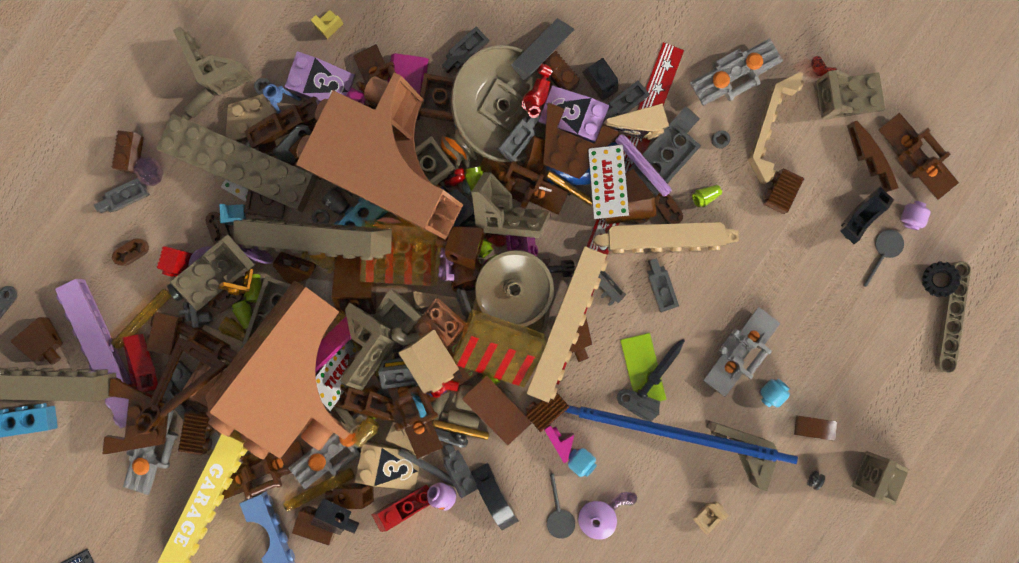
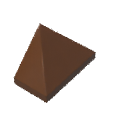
M280 252L273 262V267L287 283L292 284L293 281L301 282L309 279L316 268V264Z

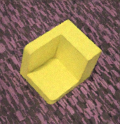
M331 10L321 18L315 15L311 19L313 25L327 39L343 25L341 18L338 15L336 16Z

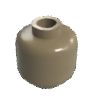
M459 385L457 392L454 391L452 399L456 408L472 411L462 398L475 386Z

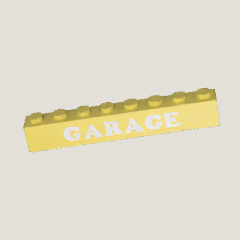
M234 430L229 437L221 434L158 563L192 562L189 559L191 555L194 556L200 546L197 543L199 539H203L208 530L206 528L207 523H210L216 515L215 507L219 506L224 499V495H222L224 489L227 490L232 483L231 475L237 472L241 465V462H239L241 456H244L248 451L243 446L246 441L240 437L241 433L237 430Z

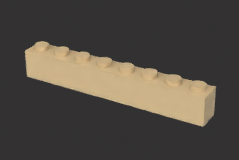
M588 247L583 248L526 394L548 403L550 398L554 400L558 388H555L557 380H562L565 372L562 369L565 362H569L572 352L569 351L572 344H576L579 333H577L579 325L583 326L587 316L584 315L586 307L590 308L594 299L591 296L593 289L597 290L601 279L598 276L600 271H605L607 266L606 254Z

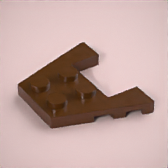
M548 103L543 165L580 179L590 167L589 149L607 147L618 135L619 131L602 125L594 144L558 129L557 127L565 109Z
M111 378L109 396L129 399L125 437L112 435L104 437L102 454L164 444L168 414L162 418V421L152 433L148 435L138 433L134 427L135 419L142 409L149 405L152 395L137 390V387L131 384L128 385L119 378ZM161 400L158 408H161L166 402Z

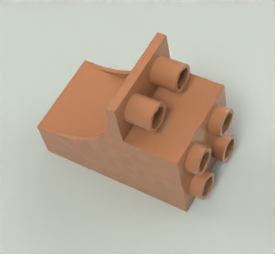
M393 73L389 82L374 76L367 83L364 97L377 104L375 110L333 90L329 99H323L316 108L315 120L317 123L311 135L304 136L298 144L296 153L299 159L296 165L446 240L463 204L443 189L433 185L424 174L415 150L414 131L418 112L424 99L401 75Z
M293 281L205 395L208 405L206 415L211 418L208 421L209 425L227 437L234 430H237L241 433L240 437L246 441L243 446L263 460L269 452L281 459L299 433L302 434L300 437L319 451L333 433L345 440L349 432L336 416L330 413L323 405L315 375L316 357L320 342L339 311L307 287Z

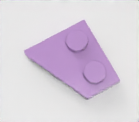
M438 247V258H441L440 266L437 267V277H440L442 282L453 281L454 274H451L453 262L446 259L445 248Z

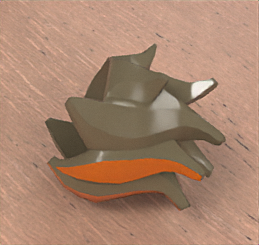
M457 128L453 137H450L449 133L442 136V150L454 159L456 169L459 168L461 160L463 161L462 167L466 166V168H469L471 157L477 160V152L465 142Z

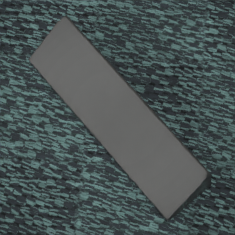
M557 18L511 66L523 80L529 77L574 31V28Z

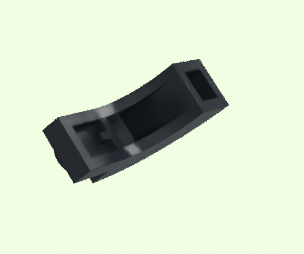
M879 187L850 213L841 224L840 232L846 239L856 244L860 241L867 228L890 208L894 199L883 188Z
M489 463L471 471L477 484L476 487L499 528L504 530L519 522Z

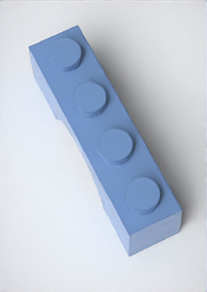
M265 491L239 503L246 522H255L262 525L269 534L270 545L266 554L261 558L262 562L295 563V554L292 549H289L287 544V534L285 531H282L280 517L274 512L272 507V497Z

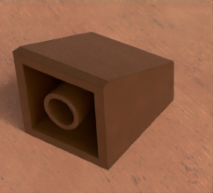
M634 169L625 173L629 215L600 218V220L604 219L607 225L651 218L657 215L655 197Z
M338 255L336 257L331 297L336 310L339 311L338 314H346L345 309L349 303L368 314L376 313L377 263L375 258L373 282L365 281L366 260H361V256L343 258V255Z

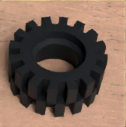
M940 261L933 263L924 271L922 285L926 292L928 291L932 296L947 297L953 294L960 286V272L956 270L954 265H950L948 262L943 263ZM939 272L947 274L949 277L948 285L944 287L936 286L933 282V276Z

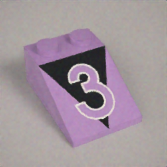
M297 51L285 88L287 91L306 99L315 96L321 102L325 98L329 99L333 90L346 96L351 89L355 74Z
M551 86L538 122L546 125L548 103L565 109L557 127L558 129L589 142H596L609 105L591 97Z

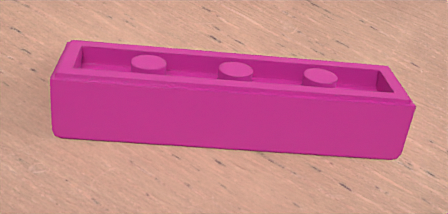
M347 317L339 322L321 340L316 357L315 374L351 340Z

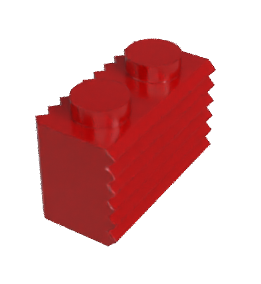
M166 246L162 247L161 258H159L158 266H156L157 269L162 270V274L177 277L189 267V260L193 253Z

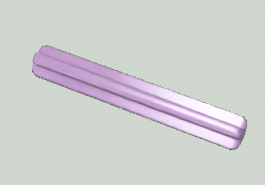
M624 134L616 138V143L623 145V151L662 196H667L672 191L671 187Z

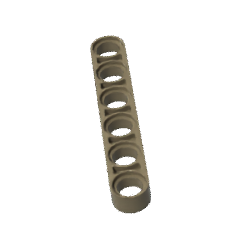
M964 261L952 264L955 268L958 265L964 267V273L960 275L962 290L959 294L954 292L948 295L944 301L935 360L936 369L942 373H951L957 366L971 274L970 265ZM953 302L959 306L956 313H953L950 309V305ZM950 321H953L956 325L953 332H950L947 328ZM947 340L953 343V348L950 351L944 347ZM944 359H948L950 362V367L946 370L942 368L941 364Z

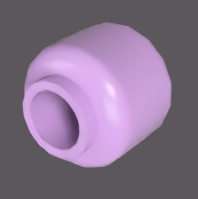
M914 201V204L909 203L905 205L900 220L904 223V227L919 230V228L926 226L931 211L926 208L925 203Z
M437 482L427 492L428 502L432 507L446 511L454 505L456 491L447 484Z

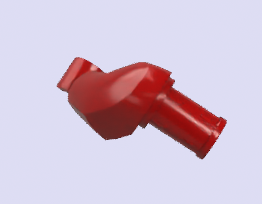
M541 64L538 67L537 72L542 75L541 79L537 78L533 88L522 98V107L525 111H528L529 116L532 118L540 115L539 112L541 110L539 107L547 100L550 81L546 79L551 75L552 69L546 64Z

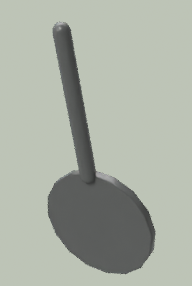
M885 230L877 236L875 246L881 256L865 281L864 287L868 286L884 257L894 258L903 251L904 240L897 231Z
M551 474L556 511L549 515L547 528L552 536L564 539L574 532L575 519L570 512L560 510L554 474Z

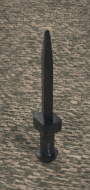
M681 339L669 350L653 372H649L646 377L648 381L641 390L638 389L637 391L640 398H646L653 385H658L662 381L660 378L679 355L685 342L684 339Z

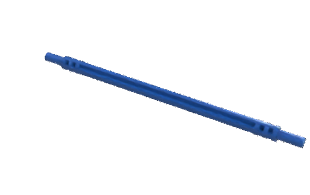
M569 405V408L564 411L579 415V418L774 462L779 460L797 464L798 456L780 453L776 449L583 406L579 408Z

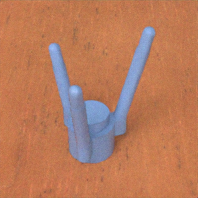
M269 84L263 89V94L278 114L281 113V110L277 103L282 101L283 93L295 100L301 101L300 97L285 90L283 86L277 87L274 84Z

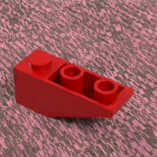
M143 333L122 337L132 385L141 392L155 390L158 385L157 377Z
M423 485L371 514L380 532L390 530L429 506L427 498L428 485Z

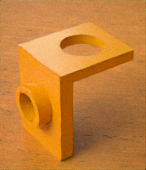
M250 268L245 272L243 286L223 282L219 284L218 288L228 290L227 293L232 295L249 292L253 269Z

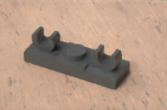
M600 271L598 278L601 281L598 287L606 290L601 295V298H604L606 295L611 297L608 306H611L615 301L619 303L626 296V293L606 271Z

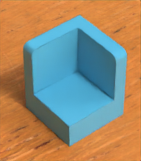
M219 204L220 223L234 225V220L246 219L244 204Z

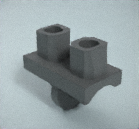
M188 302L183 303L184 310L178 311L179 315H185L186 322L192 321L193 328H200L204 324L213 322L211 312L202 313V309L196 312Z

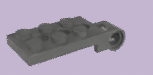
M687 106L669 124L664 133L660 134L642 154L650 165L657 164L660 167L658 174L667 184L701 147L698 142L687 134L700 119ZM676 137H683L685 144L683 146L677 145L675 142ZM663 151H671L672 159H665ZM634 163L628 171L634 169L647 188L657 196L660 192Z

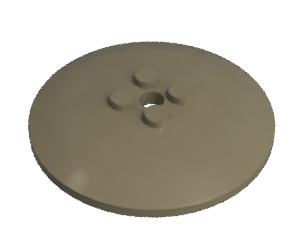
M507 45L487 47L468 58L457 72L451 90L452 116L460 135L477 153L497 162H510L497 148L518 121L523 117L527 119L529 116L528 111H525L522 107V98L533 88L536 79H541L542 77L537 72V68L529 77L523 80L511 64L524 50ZM551 76L546 79L550 81L549 91L551 86H555ZM500 100L506 104L504 111L499 108ZM544 104L539 107L541 112L543 110ZM537 122L534 125L537 128L534 136L545 138L546 125ZM528 144L514 161L517 162L527 158L525 150Z

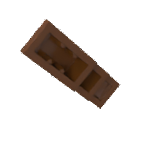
M313 96L302 104H294L279 114L273 113L245 130L244 132L251 148L254 149L289 134L297 125H307L315 120L316 108L320 103L318 98Z
M858 121L847 125L858 161L866 160L870 176L878 175L882 188L886 192L898 189L893 171L872 136Z
M341 386L340 390L344 391V393L340 394V398L334 406L395 422L391 411H387L385 406L387 403H393L392 399L371 391L364 392L350 386L347 388Z

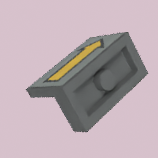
M402 358L383 360L381 362L378 373L382 389L418 385Z

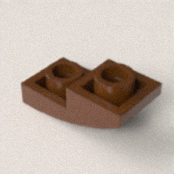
M537 136L531 138L525 150L527 158L522 166L539 175L544 167L545 138Z
M796 415L794 435L835 441L837 422Z

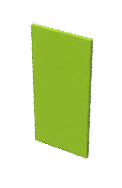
M650 333L620 340L634 392H637L638 389L641 390L648 381L646 377L649 372H653L658 366ZM662 381L658 385H653L647 393V397L658 401L667 400Z

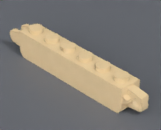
M721 222L612 226L607 231V234L595 236L593 244L596 247H608V251L613 250V254H622L624 250H632V253H644L643 249H651L652 253L663 252V249H670V252H681L682 248H689V251H701L703 247H708V251H716L726 244L738 242L739 233L738 230L725 229Z

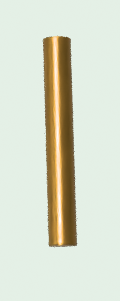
M550 170L546 172V178L569 191V193L589 206L593 204V199Z
M435 419L432 421L434 428L488 440L489 437L488 432Z

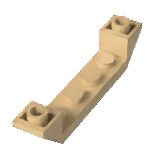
M799 72L777 83L770 89L748 158L760 184L764 185L772 181L775 175V170H773L775 164L760 158H763L765 155L766 147L764 145L772 133L770 126L772 122H775L778 111H776L777 105L781 103L784 94L793 96L802 89L804 73Z

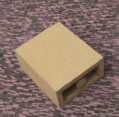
M434 329L423 334L399 352L423 393L431 390L433 393L443 387L442 383L453 379V374L459 370Z

